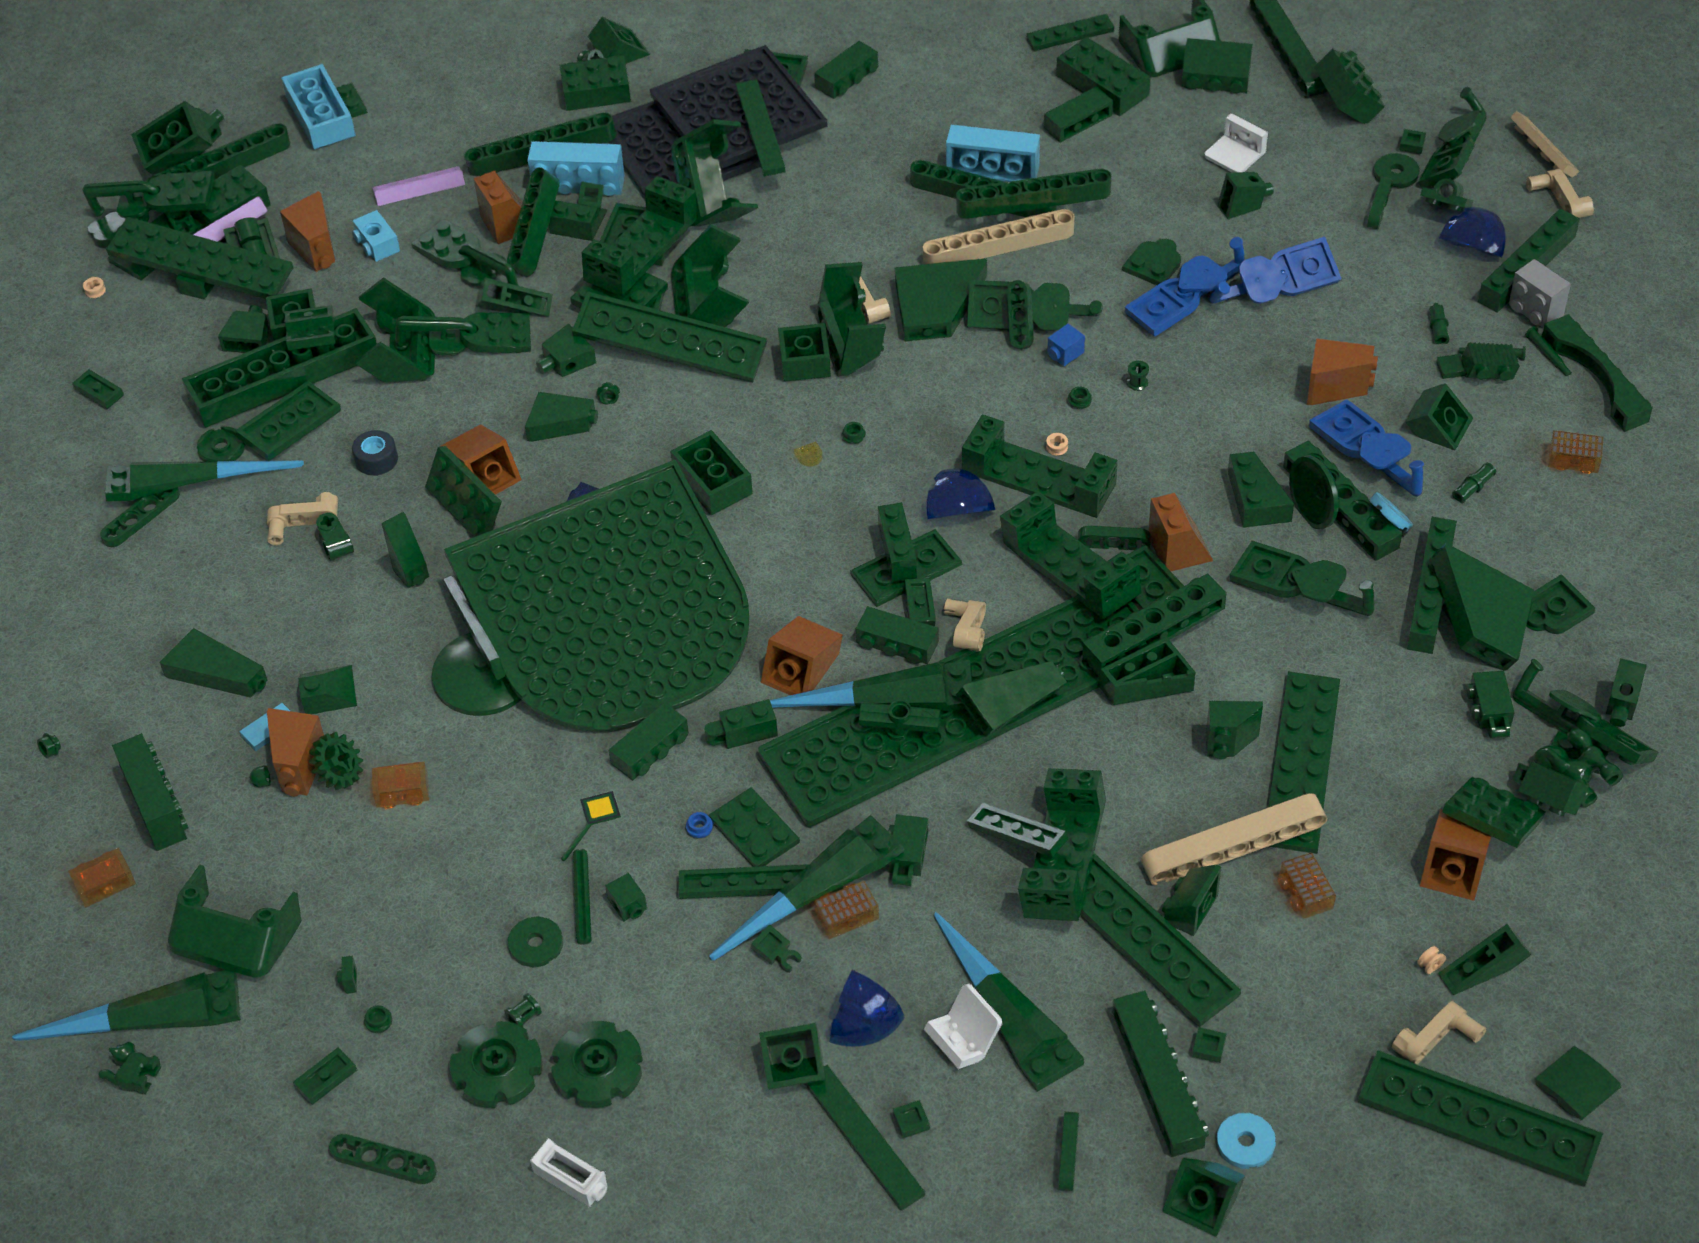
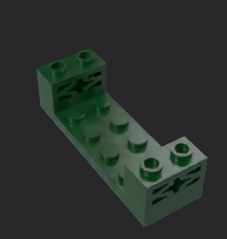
M657 176L645 188L646 211L612 245L594 239L581 252L583 281L623 296L697 220L696 191Z
M984 414L981 415L962 446V472L1028 495L1039 491L1053 501L1054 504L1094 518L1098 517L1116 486L1117 459L1095 452L1084 469L1005 442V422Z
M1039 491L1000 515L1003 543L1101 618H1106L1141 594L1139 563L1122 551L1108 561L1096 554L1057 525L1054 502Z
M1048 768L1043 787L1047 804L1044 824L1066 831L1068 840L1054 857L1037 852L1033 868H1023L1018 886L1023 916L1027 919L1079 921L1106 804L1101 770Z

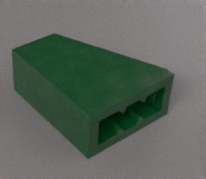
M538 392L525 424L527 441L534 442L589 432L592 424H596L598 420V410H595L594 400Z

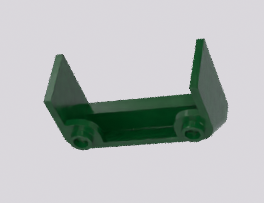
M1192 0L1191 19L1193 21L1160 32H1156L1153 27L1147 24L1133 27L1124 15L1119 17L1118 42L1139 69L1150 77H1159L1183 69L1187 38L1220 41L1213 11L1204 0Z
M713 119L675 140L672 145L671 153L678 184L696 191L697 220L691 226L699 227L733 221L758 209V204L740 203L734 197L726 198L718 157L724 155L728 148L726 134L741 127L740 122Z
M710 224L676 260L671 271L676 315L726 327L749 304L748 299L720 287L718 279L728 271L727 255L740 243L741 239Z
M862 262L825 264L817 306L818 324L825 323L829 354L838 377L849 376L879 357L881 352L884 351L886 325H867L861 310L862 303L866 301L865 290L861 289L859 283L863 266Z
M383 277L359 296V300L376 311L377 325L390 334L389 347L380 341L355 360V364L385 383L427 380L435 372V353L429 348V331H406V340L409 341V346L405 350H398L395 346L396 320L401 316H436L428 306Z
M199 864L178 893L168 936L170 951L175 955L249 977L258 978L266 975L302 921L298 893L292 892L280 910L262 908L257 910L250 920L203 907L209 895L205 867Z

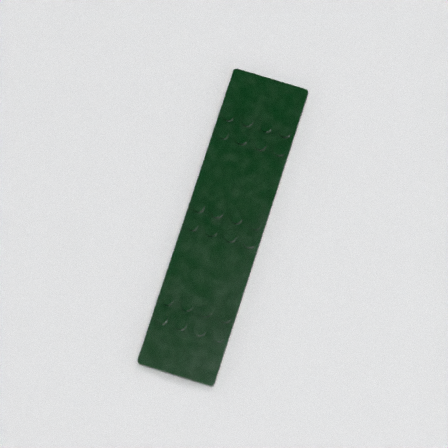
M1073 597L984 639L981 651L963 649L940 660L944 664L970 660L973 682L1052 661L1055 666H1058L1063 671L1067 683L1059 691L988 737H985L967 709L941 711L938 733L910 730L906 734L898 735L891 732L889 728L860 726L861 706H843L759 746V757L805 825L812 827L1099 688L1100 677L1082 658L1083 642L1090 636H1096L1103 632L1110 625L1121 622L1133 612H1139V609L1132 601H1129L1103 619Z

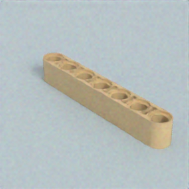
M1062 209L930 240L923 245V264L982 259L1066 239L1074 233V214L1070 210Z
M1306 794L1150 850L1141 857V862L1151 884L1157 885L1156 882L1163 880L1168 882L1185 877L1190 868L1218 865L1315 830L1326 823L1327 817L1316 795Z

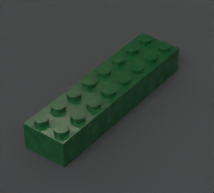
M355 308L334 317L336 344L288 350L286 337H283L182 378L187 398L204 427H209L287 395L307 381L314 384L357 366L355 360L377 344L375 335L359 310Z

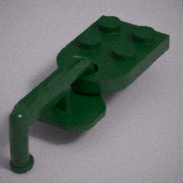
M1465 87L1460 92V97L1467 101L1473 111L1448 121L1441 128L1438 138L1444 141V143L1435 150L1418 181L1421 187H1435L1437 182L1442 179L1454 180L1458 178L1469 160V156L1475 146V141L1487 119L1485 109L1470 87Z
M212 171L164 174L152 179L150 182L137 180L90 183L84 185L83 194L95 217L101 216L105 211L104 206L99 204L97 197L120 196L117 213L122 218H138L150 210L156 212L208 209L215 176Z
M445 219L411 243L415 251L446 268H461L462 280L471 285L479 286L485 278L492 279L497 274H501L506 277L507 283L519 286L514 268L506 262L503 256L483 250L480 240L476 235Z
M970 280L967 328L1009 329L1007 289L1011 282ZM1043 283L1035 291L1031 288L1033 321L1042 330L1058 331L1068 324L1069 315L1099 316L1103 310V304L1098 300L1092 301L1090 305L1069 304L1070 292L1061 283ZM1019 287L1018 290H1015V294L1019 295L1020 297V293L1023 292L1024 289ZM1023 301L1015 302V304H1025V302ZM1020 308L1016 311L1015 317L1017 321H1022L1026 313L1023 308L1022 310ZM1016 325V328H1020V329H1021V327L1026 328V325H1025V326Z
M479 312L468 315L465 318L401 316L396 320L395 346L398 350H405L409 346V341L406 340V331H429V348L437 355H457L466 348L477 352L489 353L531 352L530 314Z
M1251 541L1229 574L1231 582L1277 597L1290 598L1302 595L1305 598L1317 602H1325L1365 616H1371L1375 610L1374 583L1371 580H1365L1359 584V590L1362 591L1363 598L1338 591L1347 576L1346 569L1342 565L1328 560L1309 563L1302 556L1256 541Z
M1536 659L1531 660L1513 692L1515 702L1567 734L1574 728L1585 731L1591 738L1597 741V746L1606 751L1613 750L1620 755L1619 759L1629 765L1654 762L1659 753L1658 751L1602 719V716L1590 703L1566 690H1551L1549 696L1561 704L1558 709L1528 691L1538 672L1544 670L1539 661ZM1568 710L1574 714L1580 713L1576 721L1566 715Z

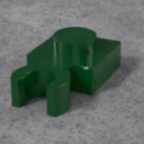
M770 924L751 943V948L771 965L778 960L785 972L790 973L792 971L791 965L786 962L787 960L794 959L798 963L801 962L802 957L797 951L787 949L790 946V941Z

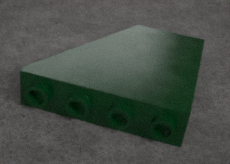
M987 258L894 267L895 286L905 342L952 337L968 310L970 280H985L987 278Z
M1445 543L1432 556V563L1459 647L1482 661L1506 671L1519 660L1534 589Z

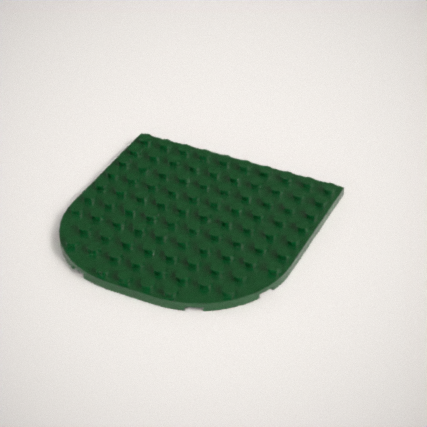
M676 459L444 549L445 556L474 615L500 658L505 671V678L510 687L530 709L561 726L593 732L616 731L638 725L664 702L675 710L691 704L715 690L726 680L738 664L747 643L749 604L744 586Z

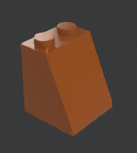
M495 171L473 178L481 219L497 244L511 240L523 203L522 200Z
M319 191L280 211L288 243L316 272L323 268H328L335 262L329 224L322 195Z
M1316 338L1307 405L1367 395L1368 387H1374L1375 373H1371V370L1376 371L1378 356H1373L1375 346Z
M481 424L441 445L447 446L495 495L522 480L506 439Z
M1171 493L1151 498L1149 517L1151 544L1162 563L1170 571H1175L1213 561L1196 523L1177 495Z
M800 616L796 617L769 638L761 683L790 696L813 691L839 655L843 634Z
M268 708L267 719L272 761L281 790L293 797L298 795L307 796L316 775L312 773L315 765L309 763V760L314 758L309 753V750L315 748L312 743L324 735L319 716Z
M1441 809L1430 842L1420 887L1474 901L1491 836L1442 813L1443 809Z

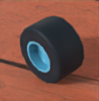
M371 430L359 435L353 442L352 452L355 464L361 473L378 476L389 472L397 464L398 454L395 441L389 433L382 430Z

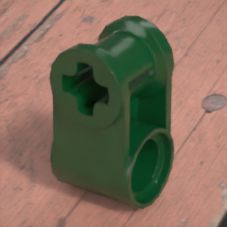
M333 513L321 514L317 518L316 524L327 556L330 555L329 560L332 561L353 553L354 548L351 539L342 527L338 517Z

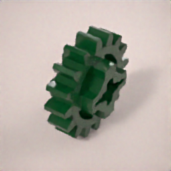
M333 732L330 735L327 733L314 741L312 744L315 748L309 750V753L314 756L313 759L309 760L310 764L315 765L312 773L320 775L318 782L326 781V788L334 786L335 790L345 789L358 781L360 778L357 774L363 772V769L359 766L363 759L357 756L360 749H354L352 747L354 741L347 742L345 734L338 736L337 732Z

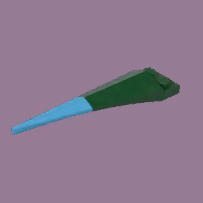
M304 461L132 462L130 466L116 465L107 467L105 497L106 501H132L158 492L207 480L254 472L297 468L304 465Z
M970 660L946 664L940 661L773 699L770 702L772 708L861 706L862 702L890 705L896 700H903L908 702L911 707L941 709V711L961 710L966 708L956 694L962 686L973 682L972 665Z
M872 815L868 816L854 829H847L714 950L709 957L711 960L718 959L734 947L765 929L769 924L775 923L795 910L841 886L885 867L904 851L902 844Z
M935 912L934 916L977 992L1001 1018L1002 1024L999 1032L1019 1069L1033 1088L1038 1092L1083 1066L1084 1057L1068 1040V1035L944 918Z
M223 970L206 975L203 972L16 1034L12 1038L20 1041L119 1030L204 1027L239 1021L241 1018L237 973Z

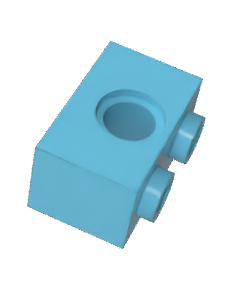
M377 210L353 220L355 229L352 231L353 237L357 243H362L363 250L367 256L371 255L375 261H379L400 251L397 235Z

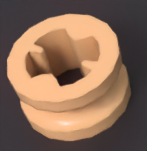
M91 277L83 283L85 294L90 298H97L105 293L106 289L101 278Z
M1062 433L1050 434L1046 440L1047 451L1056 456L1065 454L1068 449V438ZM1055 442H1060L1059 446H1054Z
M1436 946L1426 950L1418 960V965L1425 967L1427 974H1431L1440 968L1446 960L1444 954H1438L1439 950Z

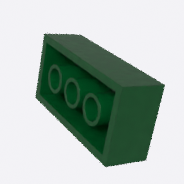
M1085 37L1057 57V77L1082 93L1097 86L1113 100V113L1119 117L1150 96L1151 77L1088 37Z
M141 733L112 745L156 851L186 840L187 837L184 830L189 827L182 814L183 811L178 799L174 795L170 781L166 777L161 761L158 757H155L157 753L152 741L146 743Z

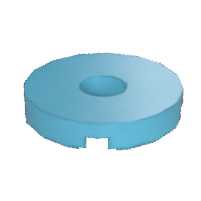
M1376 492L1370 498L1371 503L1374 506L1379 505L1381 507V514L1396 527L1403 529L1404 532H1408L1412 528L1413 523L1383 495Z
M1238 1113L1228 1117L1220 1125L1217 1133V1146L1222 1158L1230 1165L1241 1169L1264 1165L1272 1157L1276 1145L1275 1133L1270 1124L1262 1117L1251 1113ZM1248 1135L1253 1138L1254 1144L1243 1146L1239 1143L1238 1138Z

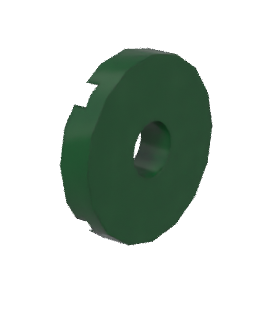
M1390 153L1381 156L1374 166V176L1378 182H1380L1382 176L1393 178L1392 186L1398 187V189L1412 186L1417 182L1420 173L1419 164L1408 155L1400 153ZM1393 169H1399V170H1401L1402 172H1400V173H1395V172H1393V171H1391V170H1393Z
M222 426L220 427L221 429L215 430L213 428L201 435L197 442V452L202 461H236L241 457L245 450V443L236 437V429ZM219 443H227L223 448H215Z
M529 917L518 922L511 929L508 936V949L511 956L522 966L531 968L549 964V961L554 958L556 959L560 955L563 947V936L559 926L545 917ZM534 937L543 939L539 946L533 947L528 944L529 940Z

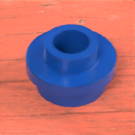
M696 812L687 820L686 830L694 838H704L712 832L713 822L707 814ZM698 824L704 825L700 828L695 827Z

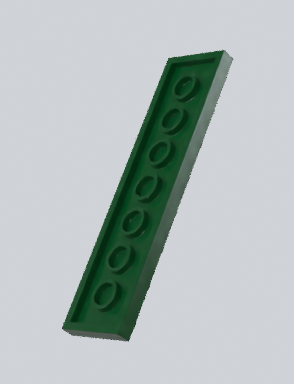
M130 217L126 218L106 249L108 256L264 299L268 296L278 295L294 268L291 261Z
M588 291L572 330L574 336L751 383L754 382L767 345V338Z
M1288 671L1269 807L1302 795L1315 794L1324 810L1340 686L1339 678ZM1321 827L1268 847L1318 854Z
M1094 853L1080 915L1198 1027H1201L1241 995V989Z
M1377 1050L1358 1099V1103L1583 1187L1586 1186L1603 1133L1379 1050Z

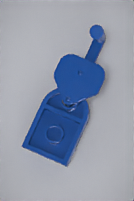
M1234 237L1231 239L1229 245L1234 251V259L1223 267H1220L1207 256L1194 257L1182 265L1180 278L1163 281L1126 305L1125 313L1154 337L1195 311L1199 306L1201 296L1214 290L1219 282H1226L1239 273V267L1245 260L1242 238Z
M1325 237L1280 250L1270 260L1263 256L1244 260L1239 267V274L1243 283L1229 286L1225 281L1219 282L1218 286L1210 294L1209 301L1211 303H1218L1248 294L1250 300L1261 304L1276 299L1279 293L1286 296H1294L1337 283L1342 278Z
M1348 399L1309 420V427L1343 454L1354 458H1361L1372 468L1381 469L1413 496L1417 497L1422 494L1424 462L1416 460L1409 464L1412 476L1396 464V462L1411 453V444L1399 434L1385 433L1384 428Z

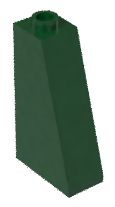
M195 628L159 662L164 676L168 679L250 698L256 692L262 691L268 681L262 665Z
M1052 661L967 683L961 687L956 695L985 737H988L1059 691L1067 682L1063 671L1058 666H1055Z

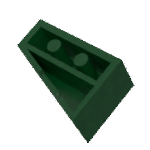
M1253 451L1230 454L1228 475L1243 528L1292 522L1294 503L1256 453Z
M1165 637L1101 668L1100 689L1113 705L1192 692L1194 691L1196 672L1171 641Z

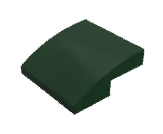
M332 305L285 312L288 350L336 344Z
M1576 1046L1569 1049L1535 1077V1084L1541 1090L1558 1099L1559 1106L1581 1121L1621 1088V1083L1606 1068Z

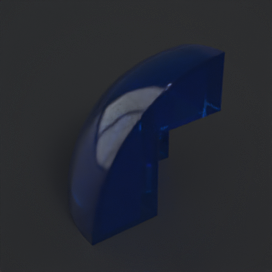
M1468 207L1460 215H1454L1444 226L1439 239L1456 246L1474 248L1487 255L1503 257L1506 234L1502 220L1496 213L1481 207Z
M951 468L940 471L934 477L936 481L934 489L929 490L927 495V519H940L996 510L993 498L986 485L976 475L963 469Z
M852 970L839 998L841 1004L838 1013L832 1021L830 1043L848 1047H859L876 1043L892 1034L905 1018L903 1010L886 989L867 976Z

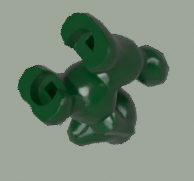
M1574 728L1567 734L1569 743L1583 752L1578 759L1569 760L1567 752L1555 745H1546L1539 748L1533 757L1535 763L1549 767L1586 785H1589L1588 783L1595 770H1600V776L1610 786L1616 785L1623 778L1621 769L1607 761L1602 751L1592 745L1589 734L1581 729ZM1588 786L1581 806L1585 808L1597 800V795L1590 786Z

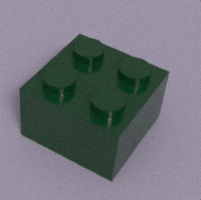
M312 288L266 297L274 341L287 336L285 326L286 311L316 307Z
M825 323L778 328L784 382L831 377Z

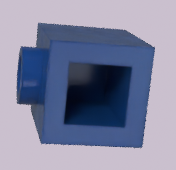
M1070 324L1065 325L1048 337L1047 354L1052 360L1059 362L1063 366H1066L1084 353L1085 335Z

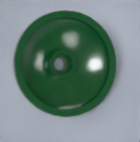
M1309 455L1296 459L1292 464L1289 475V487L1294 506L1312 528L1325 529L1330 527L1334 523L1339 511L1340 502L1337 483L1328 467L1319 459Z

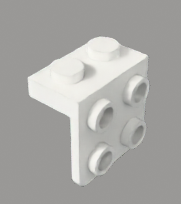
M1231 113L1226 117L1224 136L1205 152V158L1230 172H1245L1266 153L1268 132Z
M966 984L962 986L949 1014L928 1021L924 1030L954 1065L960 1069L984 1059L1002 1024V1020L971 984Z

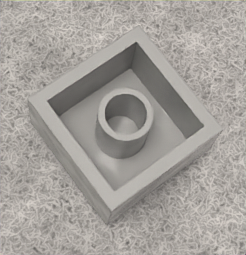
M1533 259L1515 272L1509 305L1515 312H1520L1529 318L1534 325L1544 328L1545 323L1564 316L1571 283Z

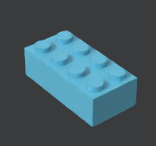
M323 64L281 77L286 98L313 149L355 136L351 115Z
M951 125L946 142L947 167L1006 182L1037 178L1040 157V134Z
M560 142L531 143L528 156L530 175L536 168L543 167L559 179L560 185L557 193H580L581 181L605 185L603 194L607 196L621 195L625 177L621 145Z

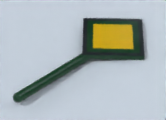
M613 791L580 799L587 824L561 857L562 861L569 857L592 825L621 817Z

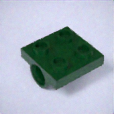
M1450 179L1438 181L1434 189L1422 187L1420 196L1426 197L1425 202L1442 206V203L1445 202L1448 203L1447 208L1464 212L1465 208L1471 209L1474 201L1463 198L1464 189L1462 185ZM1451 185L1453 188V193L1451 196L1447 197L1445 195V190L1448 186Z
M247 217L235 222L233 227L223 229L227 244L280 258L268 218L256 220V218Z

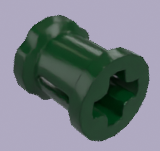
M596 49L581 51L577 56V62H581L585 58L586 61L590 60V58L602 59L604 55Z
M1141 360L1131 362L1128 365L1130 378L1127 379V385L1135 391L1144 390L1148 386L1146 376L1149 373V366Z
M526 993L522 1001L513 1008L508 1007L504 1010V1013L509 1022L523 1027L526 1021L534 1015L539 1016L542 1011L538 1002L530 994Z

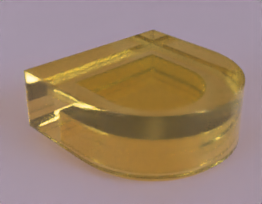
M816 441L794 449V454L804 466H816L822 461V450Z

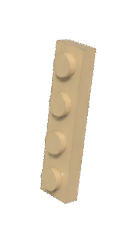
M1516 111L1510 117L1516 123L1514 128L1522 135L1527 134L1529 137L1527 141L1534 148L1537 149L1539 147L1542 150L1540 155L1548 162L1552 161L1555 164L1553 166L1554 169H1561L1564 174L1570 177L1575 176L1579 172L1526 116Z

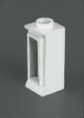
M549 1138L531 1159L533 1172L588 1207L595 1200L600 1201L607 1191L605 1172H600L557 1146ZM551 1158L557 1159L587 1177V1180L582 1184L548 1162Z

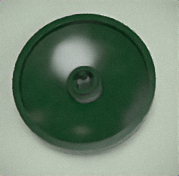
M471 633L454 639L438 654L432 669V681L437 696L450 709L471 716H486L503 712L521 701L505 677L496 680Z

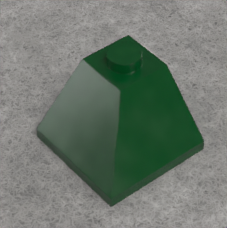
M352 665L300 674L298 678L299 689L305 714L312 715L357 706Z
M1183 1157L1162 1212L1217 1237L1238 1197L1246 1175L1220 1163Z

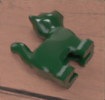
M131 1042L117 1045L115 1048H109L113 1061L120 1064L121 1067L117 1070L116 1074L108 1069L100 1070L98 1073L99 1078L108 1080L122 1090L137 1091L140 1094L146 1095L152 1083L147 1082L148 1077L145 1075L156 1078L161 1069L159 1058L155 1055L147 1057L143 1053L136 1052L135 1045Z

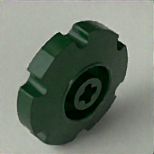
M497 1021L496 1025L492 1028L485 1027V1024L474 1027L459 1039L457 1044L460 1052L452 1054L450 1058V1072L455 1088L457 1090L464 1089V1096L468 1102L484 1108H496L500 1101H506L508 1105L519 1102L535 1088L533 1077L542 1073L543 1063L538 1042L536 1039L528 1040L527 1030L511 1022Z
M608 1021L583 1023V1029L580 1032L569 1030L557 1042L552 1053L553 1061L556 1063V1065L551 1067L553 1080L563 1097L566 1099L577 1097L579 1106L587 1108L607 1107L612 1105L614 1097L620 1096L624 1099L638 1085L642 1076L641 1066L638 1065V1063L643 1061L641 1048L637 1039L630 1031L626 1029L618 1032L615 1023Z

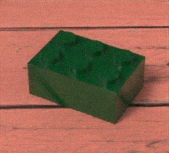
M1332 48L1314 66L1338 109L1363 124H1368L1385 107L1381 100V93L1373 87V80L1365 74L1364 65L1357 59L1353 61L1344 51L1340 53Z
M624 56L559 64L567 111L631 102Z
M183 101L131 134L144 169L152 175L188 161L213 146L200 111L187 101Z
M240 165L214 180L208 209L190 210L189 212L193 218L204 223V226L207 227L257 197L261 199L266 208L271 206L266 186Z
M712 430L670 451L671 461L676 459L696 498L711 515L753 494L751 474Z

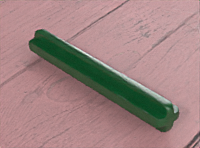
M576 849L573 852L576 939L579 945L590 944L592 941L588 855L585 849Z

